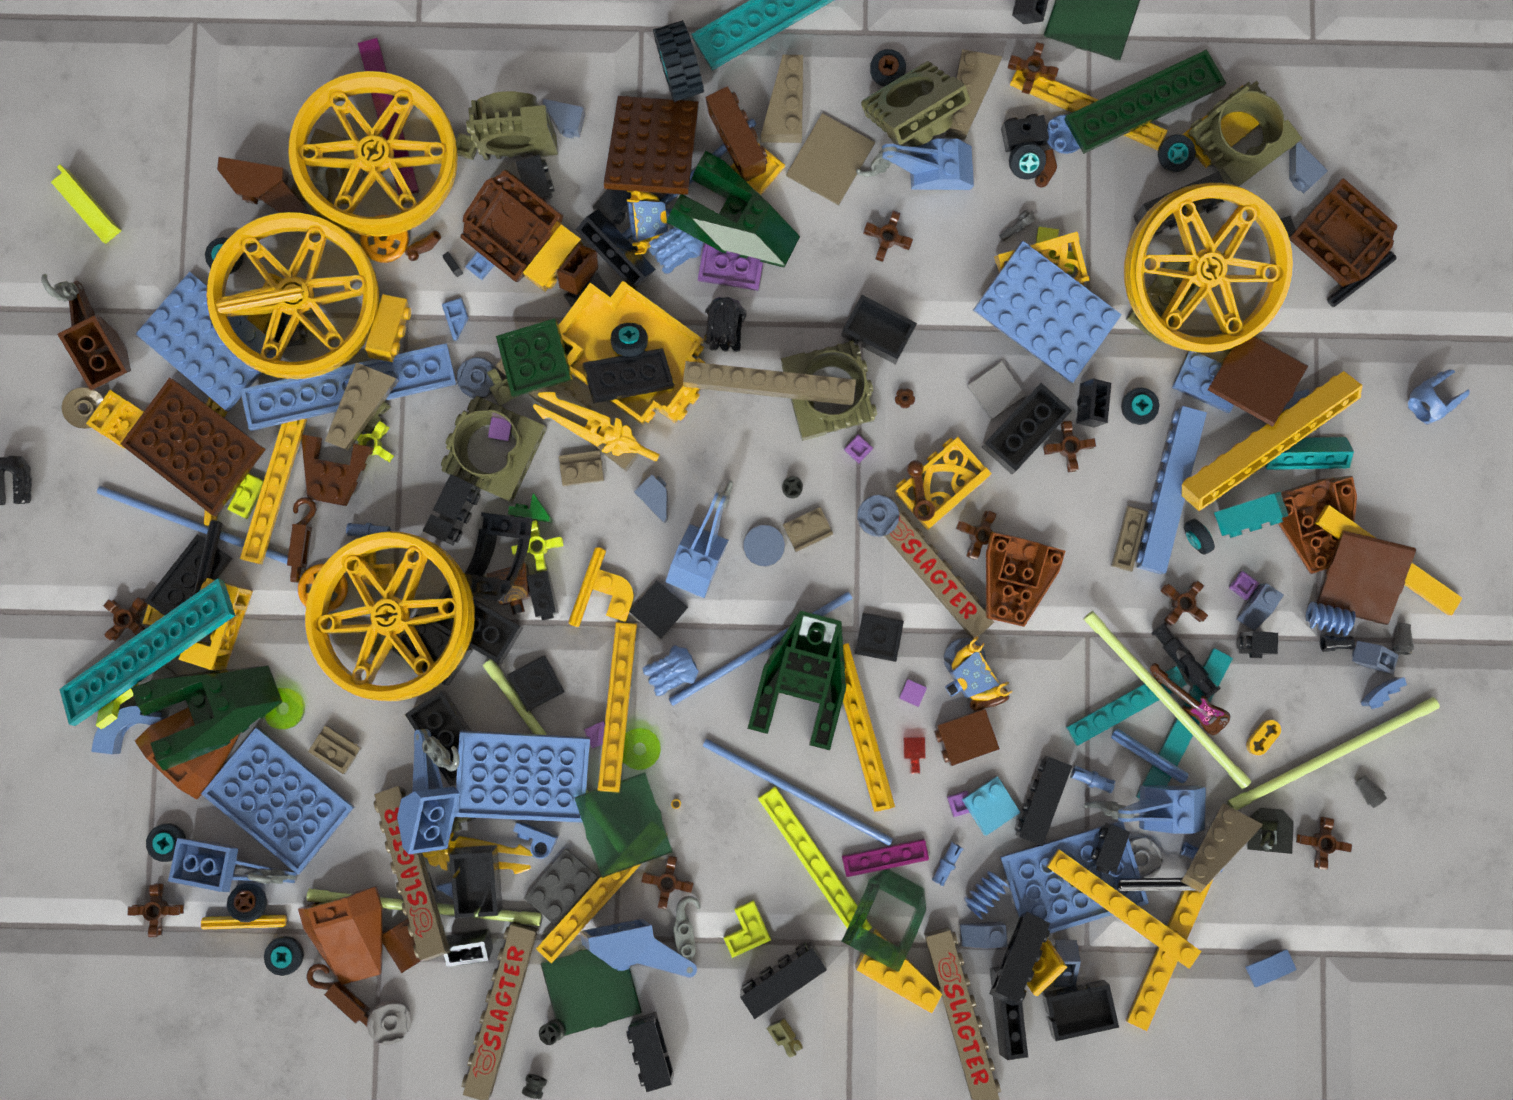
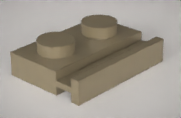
M600 450L559 456L563 487L604 481Z
M821 507L783 524L795 552L833 535Z
M325 725L308 752L340 773L346 774L362 747Z

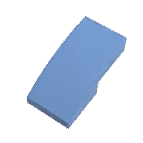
M1395 677L1374 688L1361 701L1362 706H1370L1371 709L1384 706L1383 702L1390 700L1388 694L1400 692V687L1407 685L1405 677Z
M1287 949L1246 966L1254 987L1264 985L1297 970Z

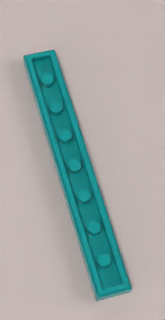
M1212 648L1203 667L1209 673V678L1213 683L1219 686L1233 658ZM1193 685L1189 694L1198 702H1202L1201 696L1205 695L1196 685ZM1214 695L1208 698L1209 702H1211ZM1184 702L1183 705H1185V706H1187V707H1191L1189 704H1187L1186 702ZM1189 715L1198 725L1200 724L1195 717ZM1177 718L1158 755L1176 766L1181 761L1193 737L1190 731ZM1152 765L1142 785H1168L1172 777ZM1139 789V791H1138V793H1137V795H1136V797L1139 798V799H1140V789Z

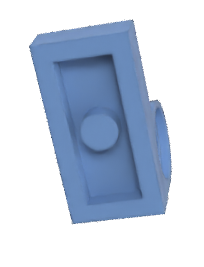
M520 821L516 823L513 830L522 839H533L530 850L531 854L537 859H543L551 854L558 839L556 835ZM539 842L546 844V853H540L537 850Z

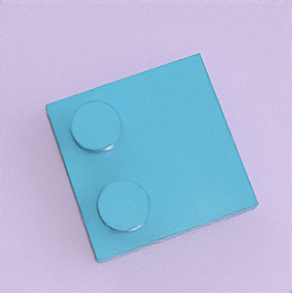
M998 776L962 798V801L984 836H987L1020 813Z

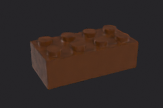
M727 86L706 96L708 114L740 176L747 182L765 173L766 164H768L766 159L767 153L763 145H758L756 140L758 136L754 128H749L747 114L744 109L740 110L736 93L734 91L731 92Z

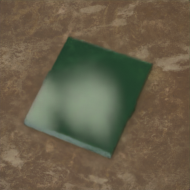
M1055 0L1044 36L1075 46V48L1084 51H1090L1114 60H1121L1140 0Z
M645 772L621 780L620 793L598 791L596 789L574 797L585 828L586 839L591 845L602 878L673 852L661 819V810L656 805Z
M581 949L573 954L556 958L552 963L546 961L540 964L555 1019H559L564 1023L566 1028L565 1036L594 1027H603L608 1023L642 1013L630 968L617 971V969L612 968L588 949Z

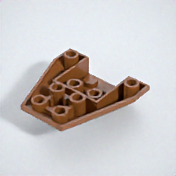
M1353 476L1319 479L1281 493L1289 516L1283 517V522L1278 523V525L1310 574L1328 568L1339 539L1315 523L1324 507L1330 505L1355 522L1357 493Z
M991 532L986 550V618L1025 627L1060 572L1066 551L1019 537Z
M188 707L150 725L134 741L146 759L178 789L197 800L223 767L240 733L230 740L231 743L227 746L163 771L156 762L150 743L194 726L195 724Z
M377 886L363 889L350 896L322 904L317 902L298 908L303 929L341 985L382 973L383 906Z

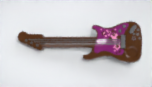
M1157 663L1152 664L1150 670L1160 685H1165L1191 706L1183 705L1182 708L1187 714L1195 717L1207 733L1216 735L1227 726L1231 718L1228 711L1212 705L1203 695L1201 696L1202 702H1198L1169 679L1168 674L1160 669Z

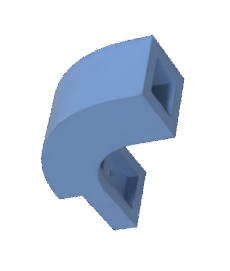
M138 706L119 709L116 720L105 728L100 729L98 727L93 739L91 752L112 755L121 754L123 737L130 727L138 723L152 725L167 717L161 716L162 712L157 711L144 716Z

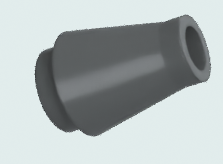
M1397 624V631L1392 645L1394 653L1398 655L1412 654L1414 644L1411 624Z
M1366 775L1355 782L1366 803L1373 808L1387 799L1384 795L1385 792L1369 780Z

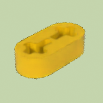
M1275 720L1263 721L1246 742V748L1249 753L1253 755H1263L1281 733L1280 724ZM1273 725L1272 730L1274 731V733H1268L1266 736H1264L1268 731L1266 726ZM1261 739H1263L1259 744L1261 749L1254 750L1255 745L1253 744V742H1259Z

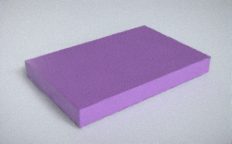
M704 243L698 281L758 291L763 262H760L761 259L749 256L747 259L739 257L740 254L728 251L722 253Z

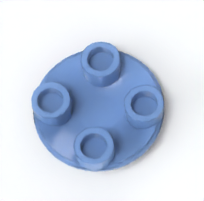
M1058 115L1047 124L1049 135L1047 143L1053 150L1059 153H1073L1079 150L1080 147L1064 121L1066 115Z

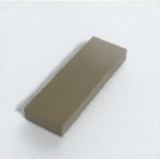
M1126 506L1111 564L1112 567L1130 572L1133 571L1148 511Z

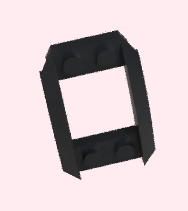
M481 512V516H483L482 529H479L476 548L464 574L474 597L503 601L514 585L524 564L529 547L532 519ZM497 535L519 539L512 567L505 580L483 576L493 556Z

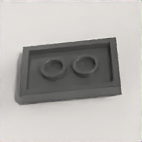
M566 848L524 899L556 926L598 875Z

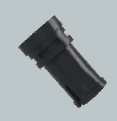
M1322 635L1320 638L1322 652L1335 651L1336 649L1352 650L1355 646L1353 636L1335 637L1333 635Z

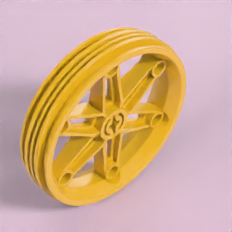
M374 71L356 72L327 82L317 89L302 105L294 120L289 138V163L303 198L323 219L336 224L345 231L359 235L390 236L419 226L429 219L444 203L456 177L458 160L456 140L445 112L421 87L407 79L390 73ZM363 93H383L395 96L373 128H371L348 97ZM402 100L408 101V103L405 105L399 104V102ZM339 101H344V102H345V103H344L343 105H341V106H337V105H336V103L339 102ZM413 105L420 109L432 122L441 143L398 140ZM332 106L350 140L307 144L314 124ZM396 112L400 115L388 140L379 135ZM350 113L367 136L358 140L345 115ZM354 150L355 159L323 157V153ZM393 150L424 151L425 155L394 158ZM437 150L442 152L439 156L432 155ZM308 153H315L312 158H306ZM441 164L434 185L417 203L398 168ZM307 166L350 169L335 199L334 205L316 189L309 177ZM361 168L368 172V175L352 197L348 194ZM388 168L403 192L399 196L381 174V172ZM375 180L401 211L397 214L383 217H366L353 214ZM407 202L413 204V206L410 208L403 207V205ZM342 204H349L347 209L342 210L339 208Z
M1203 183L1176 190L1162 198L1144 215L1131 236L1124 261V284L1130 305L1140 322L1150 333L1173 347L1195 352H1217L1238 346L1262 331L1275 317L1285 300L1291 282L1293 266L1290 240L1276 212L1260 197L1242 187L1225 183ZM1214 198L1231 202L1238 207L1211 239L1193 201ZM1184 205L1187 207L1186 215H1183L1181 211ZM1244 210L1247 212V218L1245 220L1242 217V213ZM1173 213L1186 255H1146L1156 230ZM1254 220L1262 229L1267 240L1270 264L1233 258ZM1190 221L1205 248L1197 252L1187 224ZM1235 225L1239 228L1224 253L1222 254L1216 250ZM1146 259L1150 260V267L1148 269L1144 266ZM1160 262H1189L1188 272L1160 268ZM1227 265L1255 269V275H1226ZM1267 268H1269L1270 274L1268 277L1265 276V271ZM1144 273L1183 278L1161 317L1149 300L1145 287ZM1230 282H1268L1264 295L1257 307L1241 322ZM1194 283L1200 287L1181 311L1177 310L1191 284ZM1217 285L1220 286L1228 311L1226 314H1223L1211 288ZM1205 298L1222 333L1214 336L1194 337L1177 330L1202 299ZM1172 316L1174 318V322L1171 326H1169L1168 320ZM1232 320L1233 327L1229 330L1228 324Z
M292 212L276 213L258 218L244 225L223 244L210 269L207 283V306L210 319L220 339L246 365L259 372L278 378L305 379L320 376L341 367L365 345L379 307V287L376 274L365 251L344 229L314 215ZM290 231L307 232L289 270L258 242L277 233ZM320 235L321 239L318 242H312V237ZM327 239L338 245L348 254L360 275L315 279ZM250 246H258L256 251L248 252ZM312 250L314 253L306 280L297 277L308 251ZM245 252L269 286L225 296L229 274L236 261ZM264 257L285 278L276 284L259 261L261 258ZM361 282L362 287L360 289H352L354 283ZM296 286H300L303 291V298L227 313H219L217 309V301ZM345 287L343 291L314 297L313 288ZM363 295L361 312L356 325L347 338L343 340L319 306ZM310 308H312L329 331L326 335L303 315ZM282 312L292 315L279 343L274 342ZM272 313L261 354L255 352L240 340L233 330L228 317ZM299 321L330 350V352L320 357L306 361H280ZM339 339V346L330 347L332 340ZM276 350V355L273 358H267L268 351Z
M396 531L366 535L346 544L334 553L318 572L312 584L305 612L308 643L321 669L342 689L356 696L378 701L411 699L432 690L442 683L463 659L472 638L475 620L471 588L465 574L454 558L440 546L427 539L410 533ZM383 549H408L388 587L385 586L363 559L368 554ZM419 553V559L414 562V555ZM428 559L443 573L453 598L413 600ZM358 561V568L354 570V564ZM409 568L413 571L403 599L394 597ZM347 571L366 606L328 614L333 591ZM364 575L367 576L383 596L376 603L362 580ZM451 603H453L454 610L451 613H449L448 607ZM438 607V613L410 618L409 608ZM392 613H393V614H397V615H393L392 617H389L388 619L383 618V617H388V616L392 615ZM371 614V624L343 625L342 620ZM454 618L448 644L438 660L434 662L414 626ZM332 620V626L328 629V622ZM404 630L419 653L417 658L413 656L398 637V634ZM367 632L353 673L337 657L329 634ZM378 633L385 635L386 637L371 664L367 663ZM393 645L418 675V677L396 685L381 686L372 684ZM426 662L428 668L426 672H423L422 666ZM365 670L366 678L362 680L361 675L362 672Z

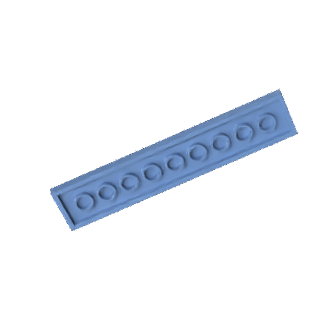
M447 343L395 355L393 362L374 359L359 363L399 380V383L393 388L386 400L457 385ZM355 364L342 366L329 373L312 378L284 379L240 389L249 430L253 431L337 412Z

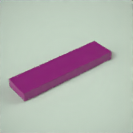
M919 839L842 855L846 877L928 861L929 856L925 839Z

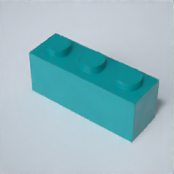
M1281 492L1214 512L1221 535H1229L1230 538L1243 535L1242 530L1248 528L1250 532L1262 529V524L1267 522L1270 523V526L1282 523V518L1289 516Z

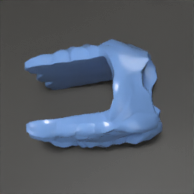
M674 226L663 235L649 242L651 247L649 251L652 255H655V259H657V262H660L661 266L664 265L662 268L664 274L671 273L675 267L681 265L689 258L700 256L703 247L702 241Z
M1449 369L1445 372H1439L1436 376L1427 379L1411 392L1408 408L1415 414L1417 419L1426 425L1444 418L1446 414L1452 412L1462 400L1469 396L1470 391L1468 389L1444 404L1436 395L1433 387L1455 373L1454 370ZM1421 401L1426 402L1430 409L1424 408Z
M677 645L671 647L668 656L642 668L644 675L650 676L648 683L654 685L656 696L664 695L668 690L676 688L684 682L695 683L699 673L696 663L693 661L692 655L688 652L687 648Z

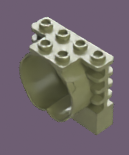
M926 61L862 100L861 106L865 116L873 123H876L884 132H887L888 137L891 138L894 144L917 147L926 144L935 135L947 131L953 123V113L968 105L971 101L964 83L954 76L950 78L948 74L938 69L930 61Z
M1255 81L1253 84L1247 82L1241 88H1237L1225 100L1222 99L1206 113L1208 115L1207 118L1204 120L1199 118L1190 125L1192 129L1188 132L1189 136H1193L1196 140L1195 144L1202 148L1204 151L1202 153L1204 156H1208L1211 160L1210 164L1214 165L1220 172L1225 184L1242 185L1303 139L1288 119L1284 121L1281 107L1272 97L1266 95L1265 90L1262 92L1258 86V81ZM1244 112L1253 116L1259 122L1263 132V140L1260 146L1251 147L1246 151V154H1242L1234 150L1226 142L1221 130V119L1229 113Z
M504 91L486 95L478 100H471L472 107L468 108L469 120H466L467 132L470 133L475 148H478L479 155H482L484 160H489V154L495 155L497 159H501V156L513 158V156L521 155V157H525V154L532 153L533 156L558 155L557 136L546 105L539 106L535 95L516 91Z
M853 340L832 347L828 346L821 350H813V352H803L781 358L783 372L813 375L822 368L836 367L844 370L852 379L856 380L854 402L847 410L840 414L832 415L819 412L814 407V401L791 399L802 441L852 426L874 422L877 410L875 404L870 402L873 386L871 380L866 378V372H868L866 361L861 360L858 344L855 345Z
M476 396L475 399H471L467 410L469 412L464 410L462 414L457 416L454 432L450 433L446 439V449L450 452L442 459V471L513 503L547 428L543 424ZM492 417L500 418L512 425L511 433L515 438L516 445L508 452L506 456L507 464L502 470L495 473H486L478 470L470 461L468 444L470 438L478 429L490 425Z

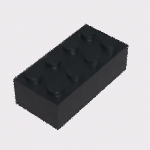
M1218 171L1181 188L1203 183H1224ZM1172 192L1144 203L1133 216L1137 225L1157 202ZM1214 198L1193 201L1198 214L1205 211L1207 214L1212 213L1219 208V205L1225 202L1224 200ZM1185 205L1182 207L1181 210L1183 215H1186L1187 213V207ZM1173 213L1162 222L1152 238L1162 234V230L1166 228L1172 230L1178 227Z
M1040 383L983 444L982 448L1012 475L1072 410L1045 385Z
M448 584L439 599L453 598ZM473 598L475 620L469 647L496 663L502 664L523 627ZM451 603L448 607L449 613H451L454 610L453 603ZM433 607L430 614L438 613V607ZM454 618L435 621L430 624L451 636Z
M439 691L405 714L415 731L428 729L431 736L439 740L445 749L449 751L452 762L453 751L451 748L455 746L457 750L459 749L460 730L471 731L446 691ZM438 767L450 786L455 785L457 769L449 771L444 767Z
M806 941L795 948L796 952L790 956L788 953L777 960V965L772 968L771 966L764 968L758 978L755 980L750 978L742 984L743 988L740 990V998L754 1020L827 971L825 961L811 941L808 944Z

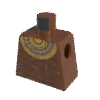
M526 563L523 564L514 585L504 600L498 601L500 605L510 604L513 615L525 612L522 600L531 598L527 580L529 567ZM511 567L486 573L487 577L505 580Z

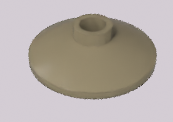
M87 387L75 388L64 397L61 405L62 414L66 421L74 427L82 429L91 428L86 423L104 398L94 389L90 391ZM85 403L87 408L80 410L79 405Z

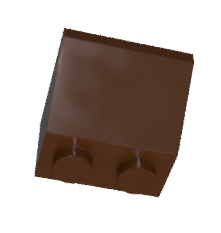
M408 918L382 935V943L401 973L421 962L414 953L413 946L415 941L408 931L407 926L410 924Z

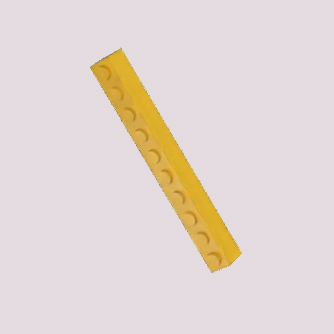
M1345 371L1331 377L1326 384L1314 389L1307 397L1301 398L1293 407L1285 409L1273 427L1266 423L1260 430L1252 432L1247 439L1235 444L1227 453L1219 455L1214 462L1203 466L1194 476L1186 478L1182 483V497L1198 511L1202 510L1361 398L1362 384Z

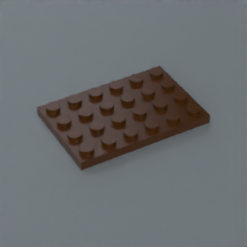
M618 96L604 177V189L688 195L699 101L678 100L674 102L671 99Z
M170 377L120 443V445L215 517L266 450Z

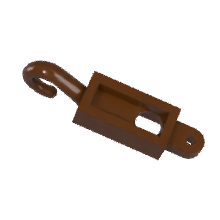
M307 497L298 499L293 506L295 514L299 512L298 508L301 504L306 503L310 507L309 513L297 524H292L287 566H291L290 581L298 583L300 580L301 568L307 567L312 527L307 525L317 511L315 502Z
M324 964L312 965L306 976L309 985L314 988L328 990L324 995L355 1024L361 1021L367 1027L369 1017L367 1012L370 1008L345 985H341L339 981L326 983L316 981L313 977L316 970H323L325 974H328L330 970Z

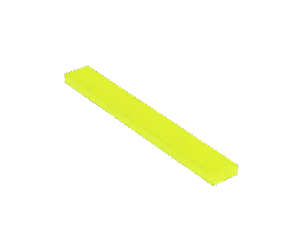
M776 786L758 798L853 938L856 940L872 928L871 924Z

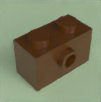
M578 244L557 270L559 288L578 295L598 270L597 252Z

